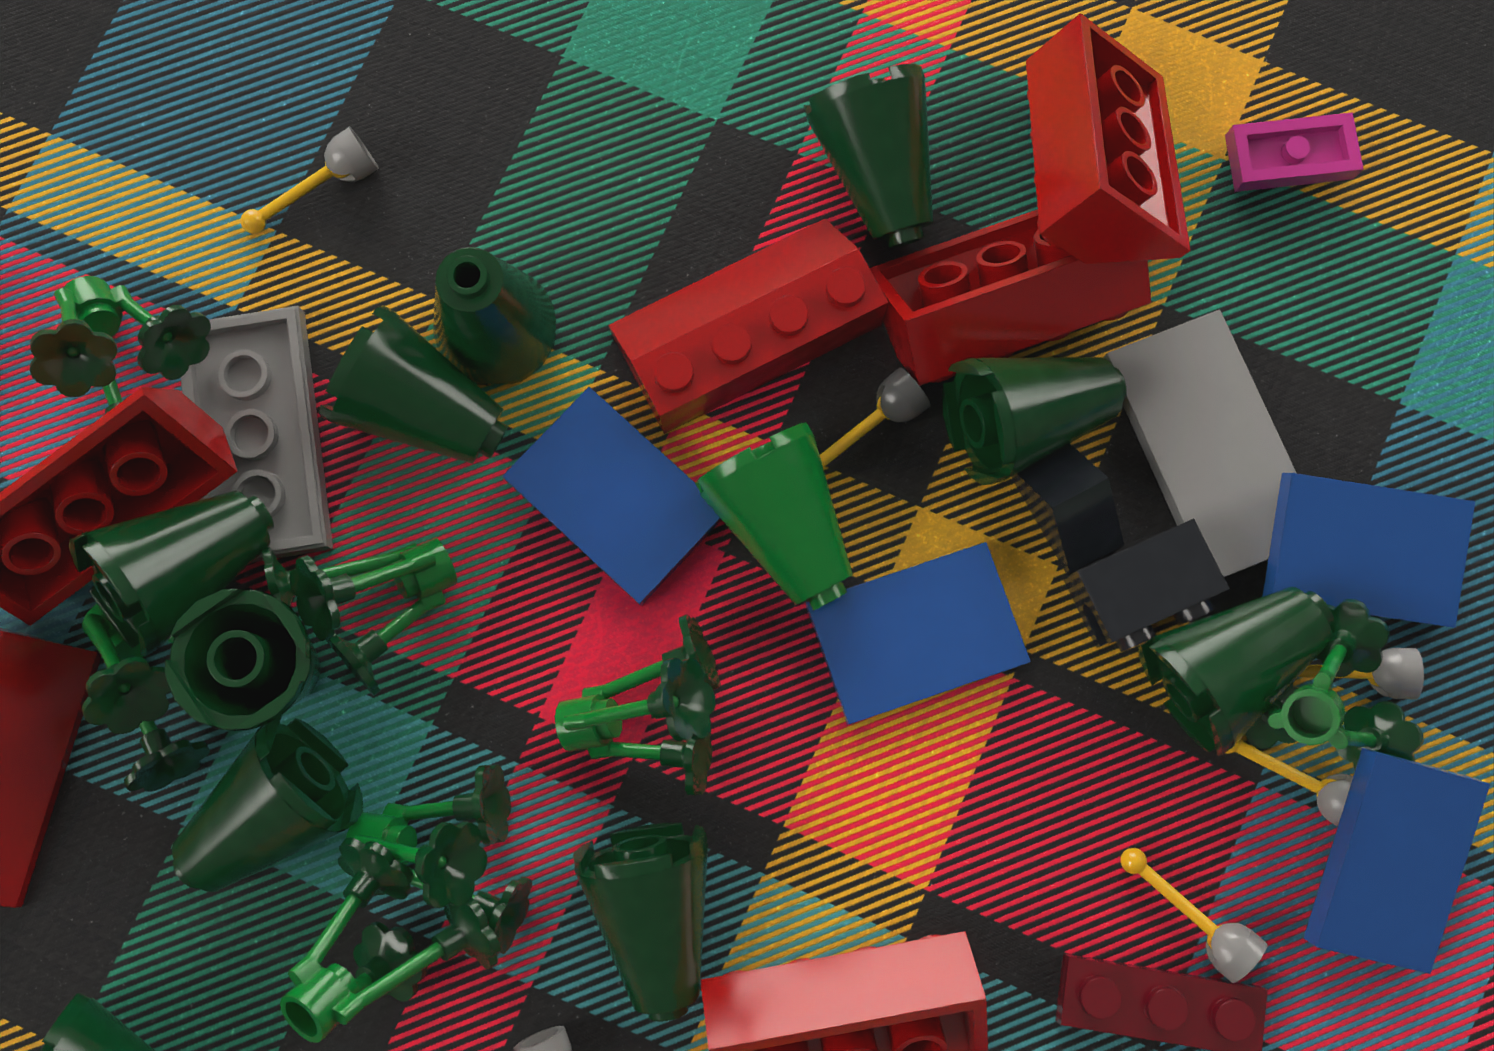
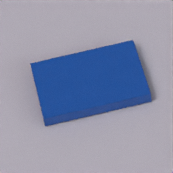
M590 387L571 404L502 476L505 481L640 606L645 603L722 521L700 496L701 493L695 482Z
M1282 473L1263 596L1288 587H1296L1304 593L1307 591L1315 592L1326 604L1334 607L1343 600L1356 599L1367 606L1369 615L1455 628L1476 501L1297 473Z
M987 542L846 589V594L814 611L810 603L806 602V608L847 725L1031 662Z
M1362 748L1303 939L1317 948L1431 974L1490 784L1470 776Z

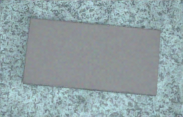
M299 306L209 319L211 330L205 338L210 345L209 353L202 362L190 365L188 371L181 377L182 393L223 427L238 472L202 499L234 490L241 492L247 498L253 495L258 497L268 509L274 522V529L268 532L271 540L269 547L272 548L276 559L332 550L333 542L305 312ZM262 553L253 562L264 561Z
M1219 309L1108 352L1103 358L1119 369L1124 376L1127 395L1123 402V407L1177 526L1193 518L1195 519L1223 577L1267 560L1270 552L1282 473H1296V470L1221 310Z

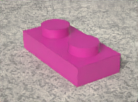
M1353 112L1232 125L1225 135L1235 192L1351 180L1364 170Z

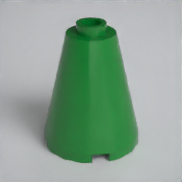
M807 422L770 436L771 442L753 450L749 447L701 476L697 480L698 483L695 484L701 493L700 496L793 603L798 605L808 600L814 611L846 594L847 590L842 581L852 576L853 573L815 437Z

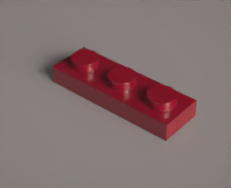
M1063 953L1055 1021L1063 1026L1213 1051H1262L1268 989L1259 985L1241 982L1231 983L1229 980Z

